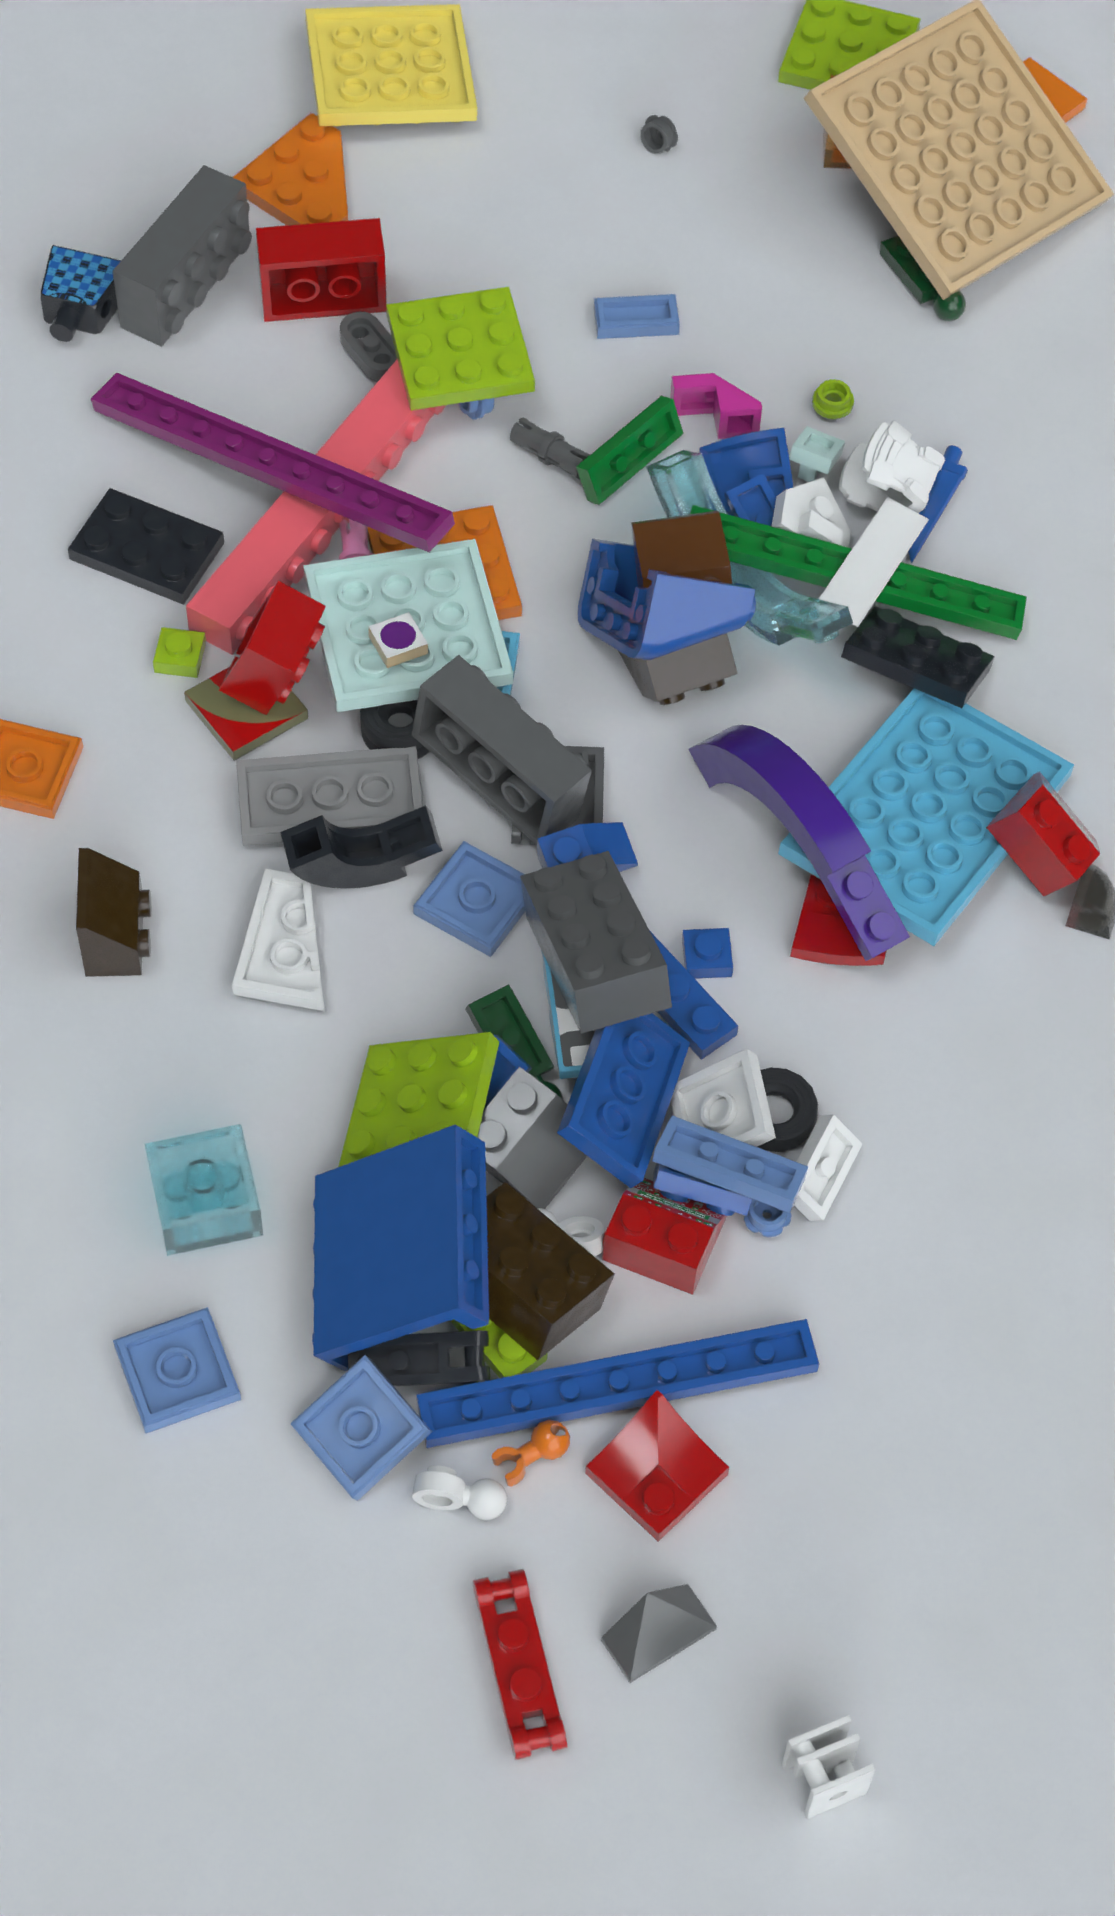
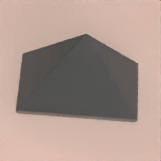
M686 1584L647 1592L601 1637V1641L628 1682L631 1683L715 1631L717 1625L690 1586Z

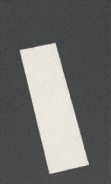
M887 497L816 604L858 627L929 519Z

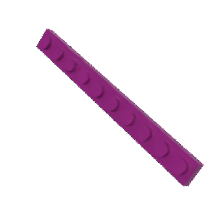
M117 372L91 398L94 411L426 552L430 553L455 525L453 513L450 510Z

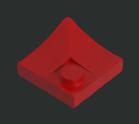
M811 874L790 957L834 965H883L887 950L865 961L821 879Z
M657 1390L615 1438L586 1465L585 1474L659 1542L728 1475L729 1466L706 1445L677 1413L664 1395Z

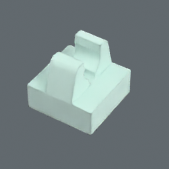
M806 426L792 445L789 460L800 464L798 478L811 482L816 480L818 473L828 475L841 457L845 441Z

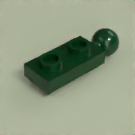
M899 236L880 243L879 254L920 304L934 299L933 308L936 315L946 321L956 320L964 313L966 308L964 295L957 291L943 300Z
M508 984L468 1004L465 1010L477 1032H491L493 1035H499L532 1067L528 1073L563 1100L560 1089L555 1084L544 1081L541 1076L551 1071L554 1065L510 985Z

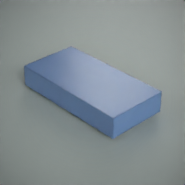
M676 294L594 298L597 339L679 335L680 323Z

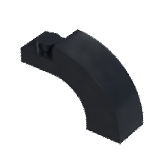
M426 805L384 823L366 828L350 829L338 827L328 822L321 815L280 832L290 871L304 881L329 888H362L388 883L406 877L405 866L443 851L433 815Z

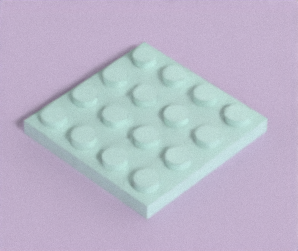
M476 539L439 544L430 553L419 548L303 565L304 579L309 597L326 606L319 620V623L325 625L319 641L337 712L418 700L420 685L457 655H460L470 665L479 667L494 686L499 687L513 684V670ZM409 612L428 643V654L387 668L369 638L368 626Z

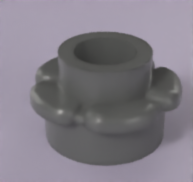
M652 115L648 117L640 132L643 145L652 153H661L664 150L668 152L678 142L676 127L666 116L658 117L657 115Z

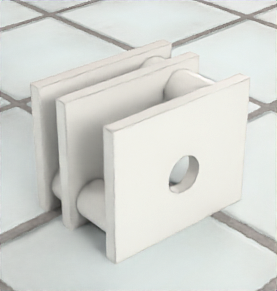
M849 1715L789 1739L781 1764L783 1769L787 1770L794 1767L793 1774L795 1778L805 1775L811 1787L804 1811L806 1819L861 1797L868 1792L875 1768L871 1764L855 1771L853 1761L861 1739L858 1733L847 1737L852 1722ZM835 1772L837 1779L829 1781L827 1774Z

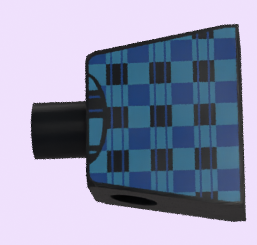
M52 245L42 283L40 299L44 321L51 324L49 331L55 339L69 342L73 339L76 330L91 334L102 332L118 310L113 270L121 260Z

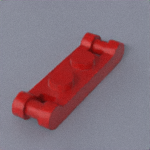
M524 1569L508 1572V1578L490 1581L488 1577L473 1580L475 1599L515 1760L531 1757V1751L550 1747L551 1751L567 1748L566 1733L560 1717ZM513 1598L515 1611L497 1614L494 1602ZM542 1716L544 1726L526 1730L523 1720Z

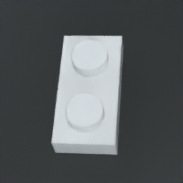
M834 1114L819 1117L796 1161L808 1166V1171L794 1206L809 1221L824 1220L862 1146V1143Z

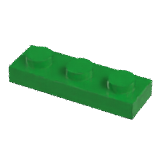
M661 395L576 466L587 501L600 505L684 434L673 399Z

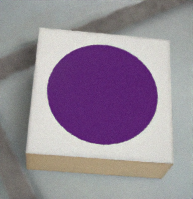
M409 612L368 626L369 638L387 668L428 654V643Z

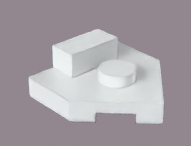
M824 477L787 489L776 496L772 527L849 548L851 530Z

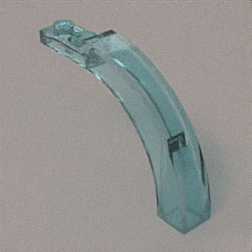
M681 450L647 466L652 484L667 517L689 515L692 505L727 514L712 483L702 453ZM730 562L732 584H747L756 589L754 594L756 600L755 613L752 619L747 621L744 626L767 642L780 646L796 637L812 640L814 643H824L836 638L839 635L838 630L853 623L848 606L796 593L779 582L769 572Z

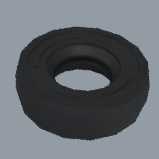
M773 1067L762 1069L761 1075L766 1096L777 1095L787 1099L794 1111L792 1117L786 1122L773 1124L775 1139L757 1147L775 1152L793 1149L809 1137L816 1125L818 1101L814 1090L801 1075L788 1069Z

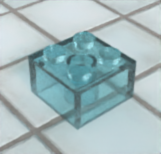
M241 1124L145 1144L167 1256L263 1236L261 1210Z

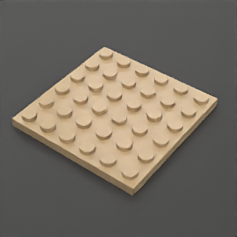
M974 0L811 89L803 98L943 300L1104 204L1114 195L1107 182L980 0Z

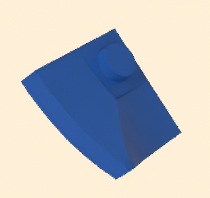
M785 428L738 435L699 448V460L710 510L734 516L724 497L725 492L762 473L766 476L775 496L794 487Z

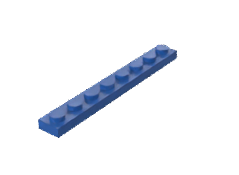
M804 1319L416 1394L419 1416L433 1431L425 1438L426 1448L533 1428L546 1420L564 1422L640 1407L657 1390L668 1401L814 1373L818 1372L819 1361L808 1321Z

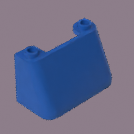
M592 538L578 603V622L582 629L630 658L652 660L738 630L754 616L756 609L754 594L756 589L747 584L721 583L670 575L667 572L649 569L647 578L652 581V584L648 588H640L637 581L634 545Z

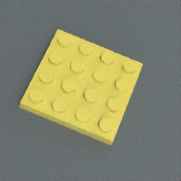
M460 4L305 9V24L319 126L477 121V103Z

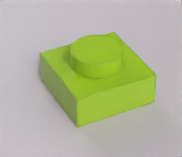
M162 627L153 660L154 673L198 678L206 646L205 632Z

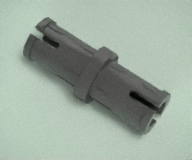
M524 417L519 419V423L516 422L510 432V441L539 456L538 460L546 465L553 464L567 471L575 478L580 479L576 466L590 455L589 453L564 441V436L556 431L548 432Z

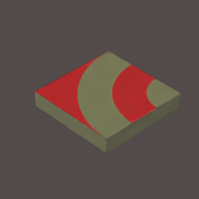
M229 667L184 692L187 704L234 761L308 719V709L292 690L284 704L276 701L267 715L219 691Z

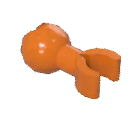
M546 1420L540 1422L534 1428L529 1442L517 1449L501 1447L492 1453L491 1457L496 1466L506 1460L516 1462L515 1469L505 1475L507 1485L514 1486L523 1479L526 1467L538 1459L554 1460L561 1458L570 1445V1434L568 1429L560 1422ZM559 1430H563L566 1433L565 1435L556 1436Z

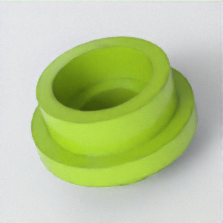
M836 379L826 380L813 393L812 406L824 418L840 419L847 416L853 409L854 396L849 386L843 381Z

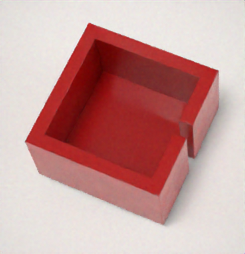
M278 580L250 622L236 652L240 657L235 656L232 660L219 691L264 715L268 714L276 701L284 704L294 684L299 683L308 667L310 659L306 657L309 650L315 648L325 629V625L319 623V620L326 606Z

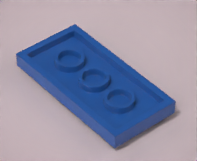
M653 1013L596 1029L557 1133L629 1188H633L641 1183L649 1165L690 1042Z

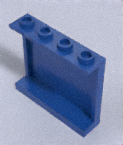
M455 1124L315 1176V1198L313 1201L315 1211L313 1244V1356L343 1371H348V1354L453 1319L471 1329L489 1324L486 1153L484 1141Z

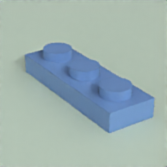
M671 1116L655 1148L652 1160L653 1162L788 1213L792 1210L808 1171V1166L675 1116Z

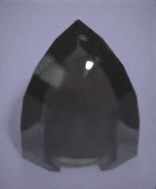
M1091 864L1080 878L1065 926L1110 940L1115 924V887L1106 872L1098 866Z

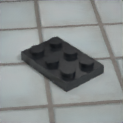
M109 488L69 546L68 554L69 560L184 605L222 548L224 533Z
M877 606L872 609L845 642L841 655L846 660L959 708L964 707L989 673L995 657L984 652L973 643L960 642L943 635L935 627L922 626L903 618L900 613L894 610L882 609Z

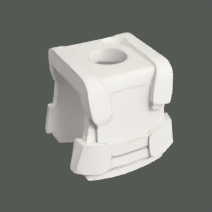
M895 420L890 424L884 422L876 429L868 444H858L848 457L841 474L839 490L846 497L845 501L861 508L867 506L878 512L886 498L889 497L907 508L920 513L927 505L930 490L938 471L943 467L945 458L941 453L929 446L924 448L917 445L910 439L912 434Z

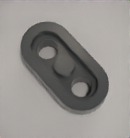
M354 312L342 319L340 323V342L366 376L379 381L397 360L391 334L374 315L367 312Z

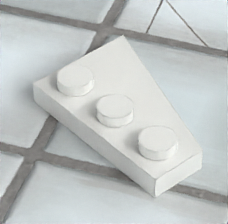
M271 869L264 870L232 983L233 995L324 1011L311 883L300 879L294 873Z

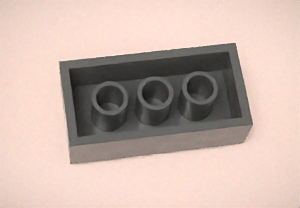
M203 165L113 270L120 328L161 347L172 334H177L181 330L186 317L195 307L202 305L207 292L217 280L221 281L226 276L229 266L239 254H244L250 246L252 234L249 230L248 214L250 207L249 203H247L246 183L206 165Z
M457 655L420 685L412 736L537 845L538 838L567 829L579 818L592 770L578 753L569 751L554 738L553 733L546 725L536 722L524 712L515 698L509 694L502 693L494 686L479 667L470 665L460 655Z
M609 851L588 855L581 859L553 867H545L520 876L526 918L581 1034L672 1008L667 964Z

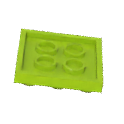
M806 0L781 64L778 82L811 90L919 31L921 18L845 0Z
M509 286L386 304L387 319L410 410L535 392V378Z
M491 1032L369 1045L338 1167L455 1124L478 1137L500 1043Z

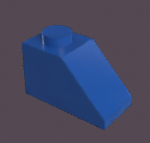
M623 822L579 824L537 839V856L542 868L553 867L609 851L619 872L638 866Z

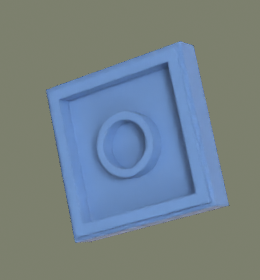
M463 841L413 905V914L491 957L525 913L520 876L524 874Z
M208 1307L113 1340L114 1348L145 1434L241 1400L240 1391Z
M366 1355L290 1423L348 1494L357 1501L433 1432Z

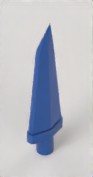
M950 445L946 448L943 455L945 462L942 469L938 471L932 485L927 505L918 513L929 520L908 551L911 564L968 472L967 467L958 464L963 452L957 446Z

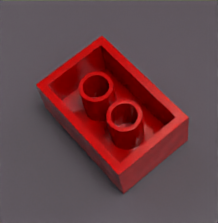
M380 218L256 228L264 322L343 316L354 312H387L385 251Z

